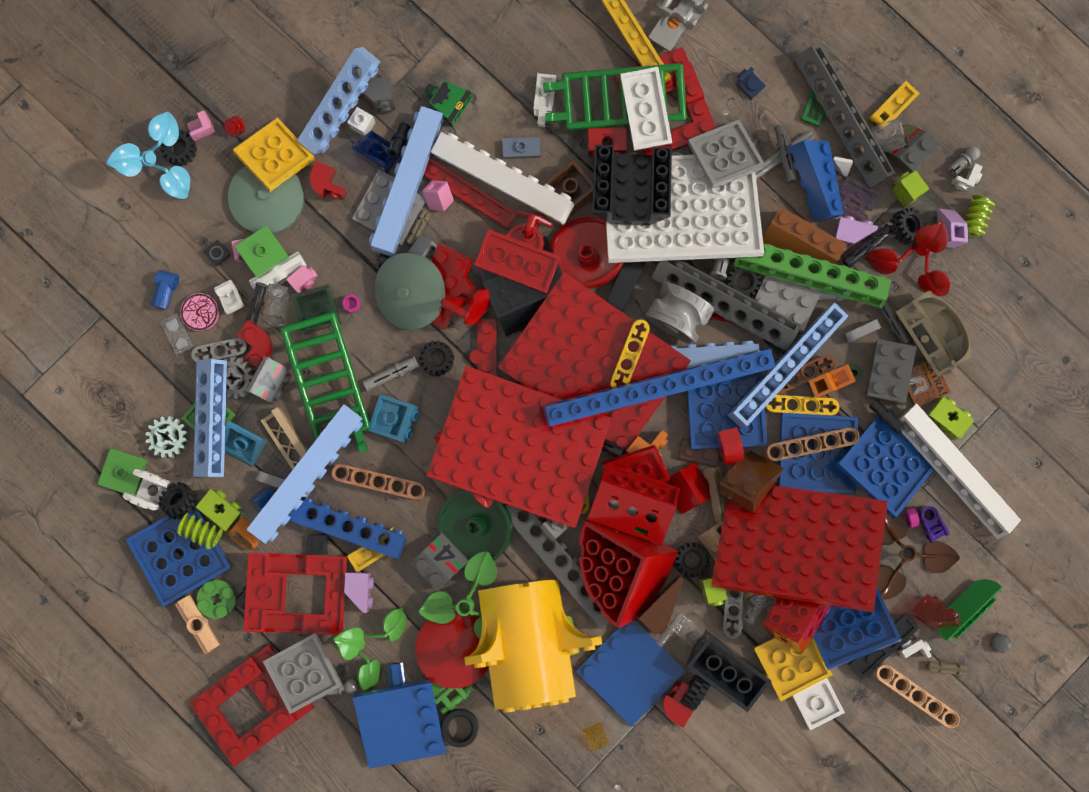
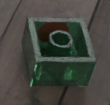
M329 284L292 295L299 321L334 312L336 313L339 325L342 324L333 290ZM326 321L301 330L307 335L332 326L330 321Z

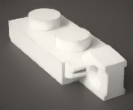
M537 74L533 111L534 116H538V127H545V113H552L555 91L544 93L543 83L556 82V75Z

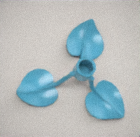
M169 112L155 116L148 124L149 136L153 140L158 141L156 145L149 148L148 151L140 152L136 145L126 143L117 147L106 161L108 166L120 174L130 177L137 175L142 167L151 166L152 168L162 170L165 174L159 178L161 188L174 198L185 199L188 197L191 182L188 172L180 166H173L168 171V169L155 164L156 155L153 151L161 143L165 146H172L179 136L178 124Z

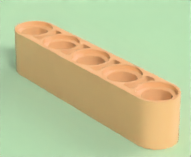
M881 663L873 670V676L878 681L941 725L955 728L959 724L960 717L954 710L891 666ZM882 668H886L887 675L881 678L879 672ZM902 679L903 687L897 689L896 682ZM918 690L919 698L917 700H913L912 694L914 691ZM931 702H935V710L930 712L928 706ZM951 713L952 719L946 723L945 716Z

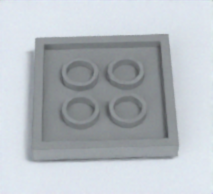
M740 120L688 139V145L712 189L765 167L762 158Z
M381 170L377 171L352 217L353 221L376 232V219L378 215H382L384 210L382 209V203L384 198L389 196L390 191H388L390 181L395 180L394 177ZM419 190L399 241L401 246L405 243L414 223L426 204L423 192Z
M765 275L755 300L800 324L799 332L803 333L821 291Z
M316 633L263 661L289 714L343 686Z

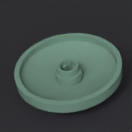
M244 166L235 174L228 190V205L233 217L242 227L252 233L257 232L266 225L273 235L287 230L297 221L304 206V189L296 174L269 192L251 171Z
M411 252L397 254L387 259L377 273L374 287L376 302L381 313L390 323L402 329L414 330L431 324L439 316L443 308L440 301L445 299V286L438 268L428 258Z

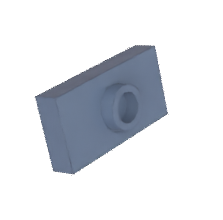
M540 137L502 139L503 159L541 157Z

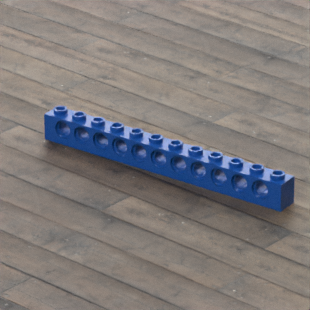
M764 348L543 405L542 407L547 425L553 426L776 367L772 350Z

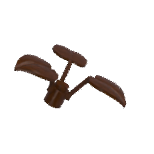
M886 513L882 544L888 546L896 542L901 547L899 556L902 560L895 570L890 566L879 568L877 587L883 600L891 599L904 590L906 577L898 573V571L905 562L914 560L916 556L925 558V567L929 571L939 574L949 570L960 559V556L952 547L940 541H935L932 544L930 542L927 543L924 547L925 554L917 552L911 545L905 546L899 539L904 538L907 534L908 526L906 521L899 515L892 519Z

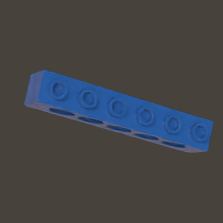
M303 497V503L296 511L292 509L290 513L291 518L289 521L398 560H400L407 541V537L403 536L404 532L394 528L392 532L385 530L386 526L377 522L374 525L368 524V519L360 516L354 519L349 517L350 513L340 509L337 513L331 510V506L323 503L320 506L313 504L314 500ZM312 510L317 511V516L314 519L309 518V513ZM330 516H334V524L328 526L327 519ZM348 522L353 524L350 532H346L344 529ZM370 529V537L364 539L362 536L363 531ZM383 535H388L389 542L386 545L380 543Z

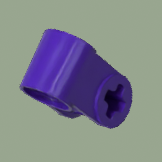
M924 505L917 509L923 532L931 544L936 539L949 535L948 528L935 507ZM928 509L931 516L926 520L924 512Z

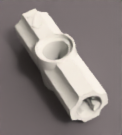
M297 251L259 278L254 277L249 282L253 290L255 289L256 282L267 284L266 290L274 285L278 286L285 283L286 279L301 266L307 265Z

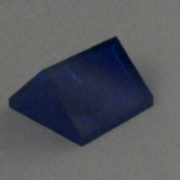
M372 130L352 147L356 156L388 174L398 157L392 158L387 154L391 143Z

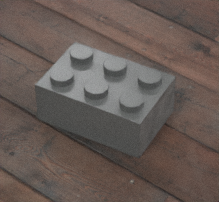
M878 339L874 344L864 398L879 399L882 402L904 405L907 400L917 346Z

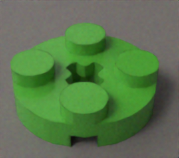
M209 581L200 588L197 594V607L205 616L219 619L227 616L234 610L237 595L232 585L227 581ZM219 594V598L222 601L214 604L212 597Z

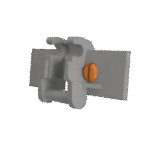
M664 0L662 4L657 6V11L663 15L648 39L670 52L686 29L692 30L702 13L707 9L708 4L704 0H681L674 10L668 8L673 0Z

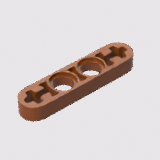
M824 355L804 364L794 375L797 379L796 384L790 385L787 383L785 385L787 389L783 387L776 395H781L807 383L811 379L832 371L835 367L834 358L830 355ZM823 359L826 362L830 361L829 369L822 367L819 369L821 373H818V368L814 363H817V366L824 362ZM805 367H811L814 370L812 377L805 376Z

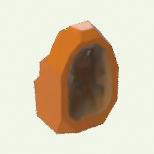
M242 516L228 533L231 539L239 546L251 551L257 547L259 540L247 530L251 523Z

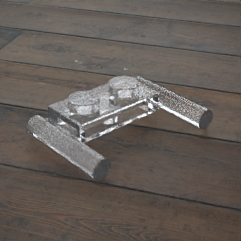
M679 612L670 623L668 629L656 641V644L662 648L670 636L675 633L693 648L694 644L703 634V631L684 614Z

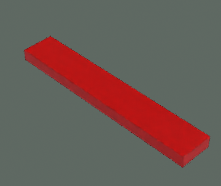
M431 157L429 158L423 175L430 181H447L453 196L506 230L509 229L517 217L515 211Z

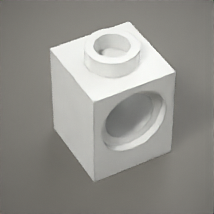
M358 107L347 122L351 130L367 138L376 123L372 115Z

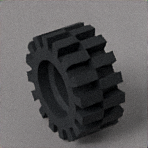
M179 129L177 141L184 142V152L174 154L172 146H165L163 143H161L160 151L162 156L172 165H188L187 162H192L191 158L196 156V142L186 131L183 132V130Z
M913 207L896 212L892 215L893 219H890V223H892L890 229H893L891 234L896 235L894 239H899V243L910 244L915 242L917 230L924 227L923 224L926 223V220H922L923 214L919 215L920 211L915 210ZM906 221L910 225V231L906 227Z
M734 267L729 272L725 282L726 285L750 298L759 291L762 283L760 282L761 275L759 276L758 273ZM740 275L748 276L751 281L750 287L747 289L739 288L736 283L737 277Z
M430 341L429 344L426 343L425 347L420 350L419 363L426 373L432 376L445 375L446 372L451 370L450 368L454 364V355L446 343ZM439 351L444 355L443 363L438 366L432 365L429 361L431 353Z
M177 482V485L172 483V487L167 486V491H162L161 494L163 496H159L160 501L158 505L161 510L174 520L176 518L178 520L182 519V515L185 516L188 512L191 514L193 512L191 508L196 507L197 495L184 482ZM182 497L177 504L173 505L178 498Z
M693 542L685 543L679 547L674 563L677 570L687 577L695 578L703 575L710 565V556L705 547ZM690 552H694L699 556V564L693 568L685 564V556Z
M696 674L690 680V686L680 702L693 711L701 704L710 688V684Z

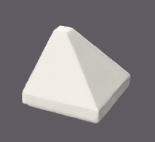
M840 157L833 158L835 169L842 176L847 177L853 161Z

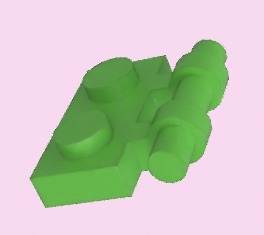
M432 682L436 705L440 701L445 704L440 709L443 715L456 709V705L463 699L466 700L474 690L471 685L455 689L458 694L450 700L447 695L454 689L444 688Z

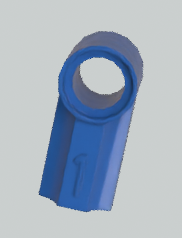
M164 270L157 271L154 281L156 287L151 306L168 310L172 293L178 286V274Z
M404 663L388 664L389 687L405 685Z

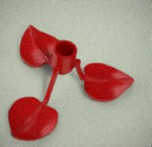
M942 221L918 229L915 234L917 243L912 244V247L898 259L895 251L886 248L873 250L865 256L868 263L877 272L892 274L898 268L897 263H900L915 250L919 256H925V274L918 277L919 287L925 293L931 291L936 296H945L949 293L951 285L949 277L944 272L934 270L929 273L928 270L930 251L939 253L947 246V232Z

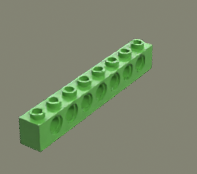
M763 244V256L736 257L733 265L734 267L878 308H883L887 301L892 281L883 276L868 274L863 270L857 271L845 265H836L827 260L811 258V256L806 254L801 255L788 249L776 248L771 244Z

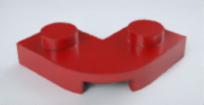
M248 319L237 336L253 346L244 358L243 363L249 361L248 366L250 368L254 367V370L257 371L264 356L270 357L273 344L269 333Z

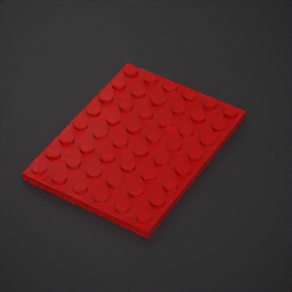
M564 272L498 368L525 387L561 400L612 388L611 378L634 320ZM636 325L635 328H637L638 332L636 335L632 333L631 337H636L642 341L643 337H639V335L646 328ZM649 331L629 383L686 369L691 360ZM636 341L629 342L628 349L632 352L637 351L639 343ZM624 359L621 362V367L625 370L632 367L631 360ZM618 370L617 373H620L621 375L618 380L615 379L614 382L616 383V386L624 385L625 383L622 381L623 376L625 375L626 377H628L629 374L623 373L620 370ZM665 397L600 413L612 418L605 439L625 448L623 453L625 454Z
M465 366L426 477L575 529L612 418L599 413L548 426L542 406L562 401L561 399Z
M776 485L772 486L754 513L727 499L711 586L874 612L888 501Z

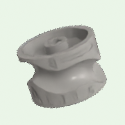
M664 282L660 290L662 299H654L645 318L655 327L674 338L695 345L699 339V335L695 331L696 326L706 325L714 312V308L691 291L678 285Z

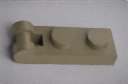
M722 466L709 467L705 469L704 475L709 481V493L713 506L712 512L715 522L723 521L727 499L720 496L719 483L724 478L725 471Z

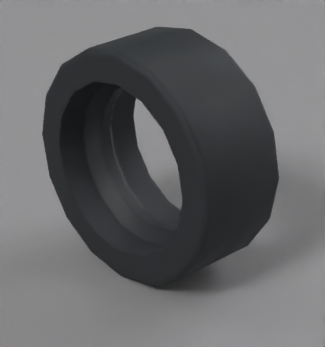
M454 709L443 720L441 727L442 736L448 744L454 747L461 748L470 745L477 737L479 730L476 716L467 709ZM458 716L467 718L472 726L470 735L461 740L455 739L449 732V723Z

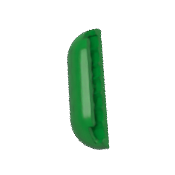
M988 579L978 580L971 584L940 615L937 624L940 635L947 642H950L952 637L959 638L996 602L994 597L998 592L1002 591V586Z

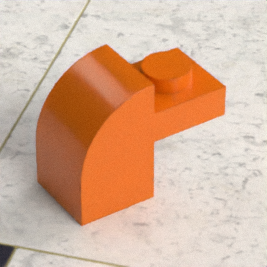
M849 364L808 382L815 397L819 398L852 384L856 380Z
M661 430L651 444L637 436L626 453L654 444L657 449H662L668 442L666 439L668 434Z

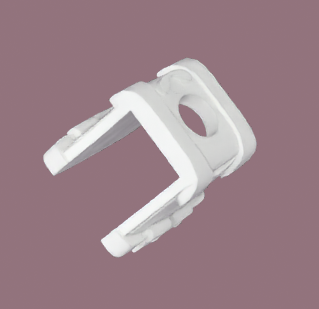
M135 469L132 474L143 478L137 494L124 492L123 498L145 509H160L158 505L160 501L159 496H163L161 492H166V487H170L171 482L161 479L160 476L148 471ZM151 485L158 487V493L155 496H151L148 493V488Z

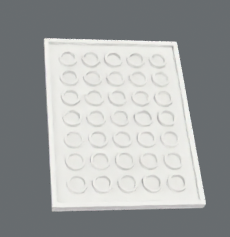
M694 155L672 156L671 216L650 226L621 225L606 222L608 263L763 256L764 246L755 172L712 189Z

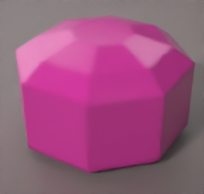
M349 294L343 298L342 306L345 311L354 313L358 312L361 302L359 297Z
M914 508L905 510L904 517L907 525L910 528L919 526L920 517Z

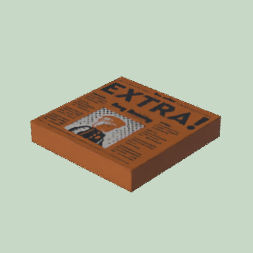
M928 361L912 368L908 395L913 406L918 404L920 407L951 393L943 374L937 377Z

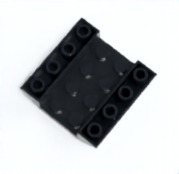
M595 145L592 214L610 224L650 226L671 216L672 147H653L652 155L614 154V145Z
M544 236L543 250L554 254L547 237ZM558 264L546 294L476 267L485 289L489 290V299L506 336L525 329L563 274Z

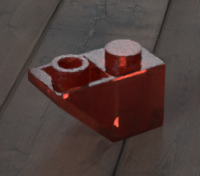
M926 594L912 610L915 617L930 629L958 627L961 624L958 619V613L952 608L946 609L943 606L944 603L936 596L931 597L929 594Z

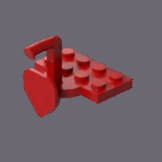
M516 210L515 214L526 219L527 222L514 226L506 236L488 229L474 266L547 294L561 257L543 250V236L538 228L539 225L552 228L553 224L542 219L544 215L534 212L531 214Z
M438 243L432 262L438 268L443 278L445 299H441L440 304L443 308L432 324L442 330L446 329L451 315L455 314L463 318L466 325H473L490 307L489 290L480 289L476 292L472 282L466 278L473 261L472 259L443 243Z

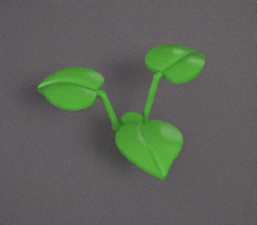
M487 551L476 554L466 564V579L475 581L466 598L461 599L456 605L452 604V597L448 593L437 591L427 598L419 613L424 618L439 624L451 622L455 618L454 609L461 616L469 614L480 616L481 618H478L474 623V632L478 638H481L482 616L480 612L473 610L474 602L471 596L478 583L487 586L494 582L497 577L496 564Z
M403 607L393 609L385 616L382 626L384 634L364 635L362 629L352 627L332 638L343 659L351 660L358 654L365 660L366 664L361 665L358 670V682L364 692L371 691L382 675L381 663L376 659L370 661L360 652L365 646L364 638H386L388 636V639L392 642L398 640L406 628L407 618Z

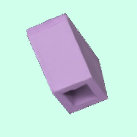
M937 209V223L942 221L947 232L948 240L946 247L955 248L967 243V223L955 210Z
M843 216L837 220L834 237L846 243L848 247H851L874 233L878 226L873 225L871 221L862 220L860 222L856 221L854 217Z
M345 573L344 593L363 613H368L369 609L373 607V597H370V589L374 587V577H371V573Z

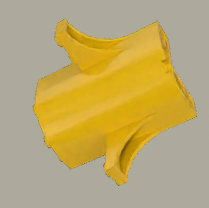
M558 579L479 590L482 616L481 638L476 650L464 658L465 665L474 664V668L489 666L495 710L503 709V713L515 710H528L545 705L552 706L567 703L569 698L576 697L569 653H576L578 648L582 647L584 651L595 650V645H601L602 639L601 636L593 637L579 632L569 622L562 607Z

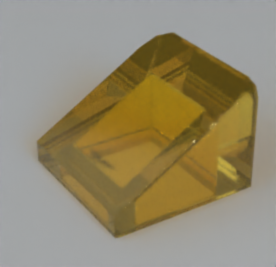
M601 723L583 729L591 752L610 745Z

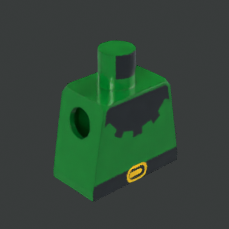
M443 81L439 88L429 83L424 93L432 97L429 102L430 107L435 111L443 113V119L452 127L472 99V92L447 81Z

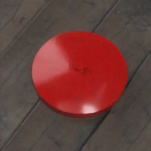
M582 217L568 222L558 230L550 244L554 254L561 257L559 266L562 273H567L588 289L602 286L612 280L623 265V262L608 263L606 221L598 217Z
M454 610L455 618L449 623L439 624L428 620L419 631L415 645L417 663L423 674L429 680L431 679V682L449 689H459L472 685L489 668V666L474 668V664L465 665L464 657L471 655L476 650L480 638L474 632V623L478 617L471 614L461 616L456 610Z

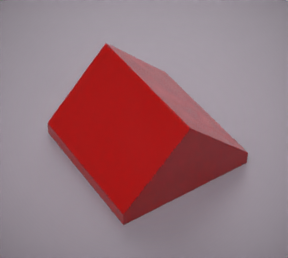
M695 462L670 476L669 481L664 482L680 488L677 508L681 514L711 498L709 484Z

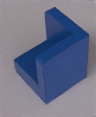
M263 488L251 497L249 501L257 512L260 513L274 493L270 488Z

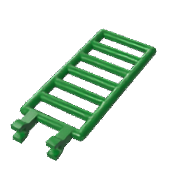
M676 63L565 72L562 74V82L543 83L544 93L563 91L564 112L545 113L546 123L565 121V127L568 130L629 125L620 74L654 67L659 68L666 111L667 101L664 72L676 71L679 113L667 114L668 122L684 121L687 118L683 65ZM619 76L622 118L610 119L607 77ZM600 77L603 119L591 120L588 78ZM581 79L584 121H572L569 80Z
M329 312L282 326L280 332L314 441L320 436L318 425L330 422L338 411L315 418L312 406L353 395L356 406L349 408L355 413H359V416L363 418L361 420L363 425L357 433L353 431L350 435L355 434L360 453L368 451L363 431L370 429V423L336 313ZM330 321L333 332L292 344L289 332ZM336 339L338 351L301 362L297 361L295 351ZM342 358L345 369L303 380L301 369ZM347 376L350 384L349 388L309 399L306 388Z

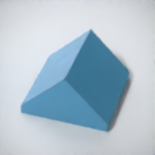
M228 421L225 427V452L254 466L268 440L234 422Z

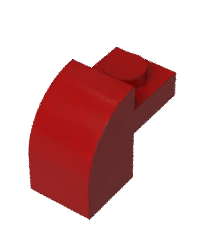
M315 161L310 173V183L316 194L322 199H325L328 193V196L338 200L342 198L345 200L347 195L345 188L332 184L336 173L334 168Z
M738 427L718 432L716 437L720 448L718 455L720 462L724 461V465L744 461V450Z
M681 680L679 683L676 682L671 690L672 696L664 693L662 707L671 721L684 728L693 710L680 703L690 686Z

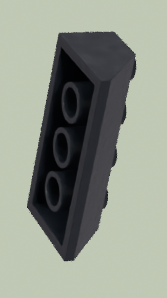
M707 630L703 632L694 644L686 664L688 669L747 712L772 682L764 672Z

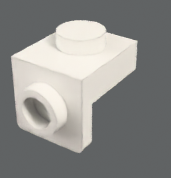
M974 164L965 179L956 176L951 183L961 191H969L974 187V184H978L982 177L980 172L983 166Z
M231 280L214 288L227 315L244 307L239 291Z
M919 638L912 641L911 639L906 640L901 645V648L897 649L900 656L904 658L919 650L924 657H931L929 652L931 650L930 646L925 640L922 641Z

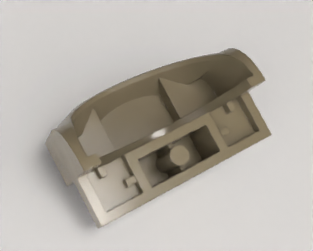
M931 291L924 293L896 311L937 377L972 357L969 335L962 320L945 300L936 296Z

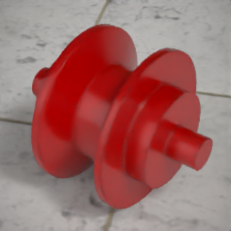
M233 116L225 120L224 128L229 136L235 137L244 133L245 124L240 117Z

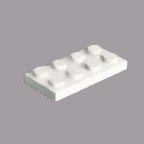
M654 67L620 74L634 151L672 144L659 68Z

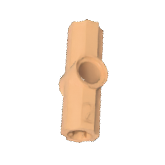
M191 595L175 604L187 624L188 631L194 635L205 654L221 645L208 625V619L199 611ZM196 619L200 620L202 624L199 630L194 627Z

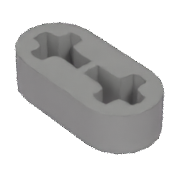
M876 319L844 335L848 343L880 329L881 326Z

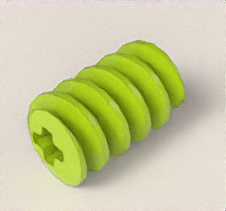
M972 195L974 200L970 201L971 207L967 210L969 214L965 216L969 237L976 238L979 235L986 234L981 228H988L984 221H990V217L986 216V214L993 213L988 207H995V203L981 195Z
M186 513L178 526V535H184L186 539L191 538L194 543L198 541L200 546L205 545L208 550L212 547L214 548L222 536L223 529L221 528L218 532H215L216 525L209 529L208 521L202 525V518L195 522L196 515L188 518V513Z

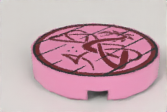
M203 293L189 296L181 307L183 323L195 331L211 329L217 323L220 316L217 302L209 295Z

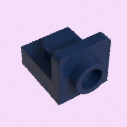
M752 67L748 70H742L737 76L739 79L736 83L751 100L766 87L753 73L754 69Z

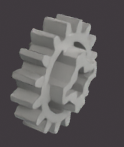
M234 356L230 357V359H224L227 361V397L234 396L237 399L240 396H247L249 391L246 389L255 375L252 374L254 367L249 368L250 362L243 363L242 357L237 359ZM231 376L240 377V379H234Z

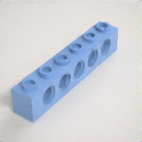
M364 47L355 48L297 141L314 155L321 152L324 153L330 146L331 138L338 134L340 124L347 120L349 110L358 103V96L368 87L367 82L370 77L377 73V67L381 61ZM358 68L361 70V76L357 72ZM348 83L351 85V92L348 89ZM338 99L341 100V106L338 104ZM329 114L332 117V121L329 120Z
M197 360L193 477H224L226 360Z

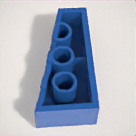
M803 140L787 147L788 153H792L795 160L793 162L794 169H798L802 180L799 181L801 188L807 192L806 201L814 221H828L844 215L829 141Z

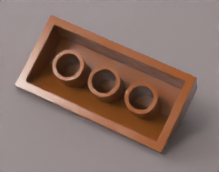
M781 206L762 236L763 244H771L776 248L788 249L801 255L806 254L811 256V258L827 260L833 264L837 263L847 246L846 243Z

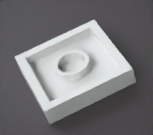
M827 678L792 696L809 730L845 713Z

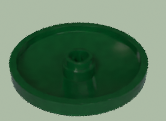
M462 490L450 496L442 505L437 518V534L439 536L444 533L469 560L476 554L487 551L495 561L506 551L511 542L513 524L505 504L493 501L490 507L486 508L474 498L471 492Z

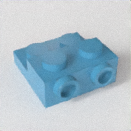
M380 394L368 431L407 443V440H410L413 436L412 426L419 418V407Z

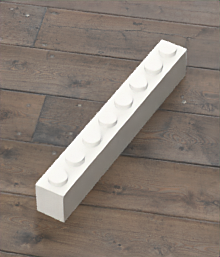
M443 132L440 133L431 150L433 155L564 225L574 207L573 202L570 201V196L562 192L560 195L555 193V189L548 184L544 186L538 184L539 180L531 175L528 177L521 175L522 171L514 166L511 169L506 167V162L499 158H496V160L491 159L490 154L482 149L479 152L473 149L474 145L467 141L461 143L458 141V137L450 132L448 135Z
M918 404L907 409L898 418L906 426L901 431L997 540L1010 534L1021 519Z

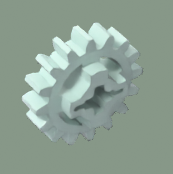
M162 416L161 422L154 420L155 426L149 425L148 427L151 429V432H146L145 434L150 436V439L146 440V443H151L148 449H155L154 455L161 453L162 458H166L167 454L170 458H173L174 452L180 455L179 449H186L183 443L189 442L185 438V435L189 434V432L183 431L186 425H179V419L173 422V417L171 416L167 420ZM170 424V425L167 426V428H165V429H161V428H160V427H162L163 425ZM163 434H168L170 439L173 441L166 440V437H164ZM170 445L175 446L172 449L165 450V448L167 449V447Z

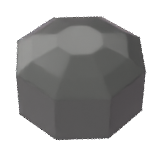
M997 633L991 638L990 645L994 651L1005 653L1010 650L1012 642L1007 635Z

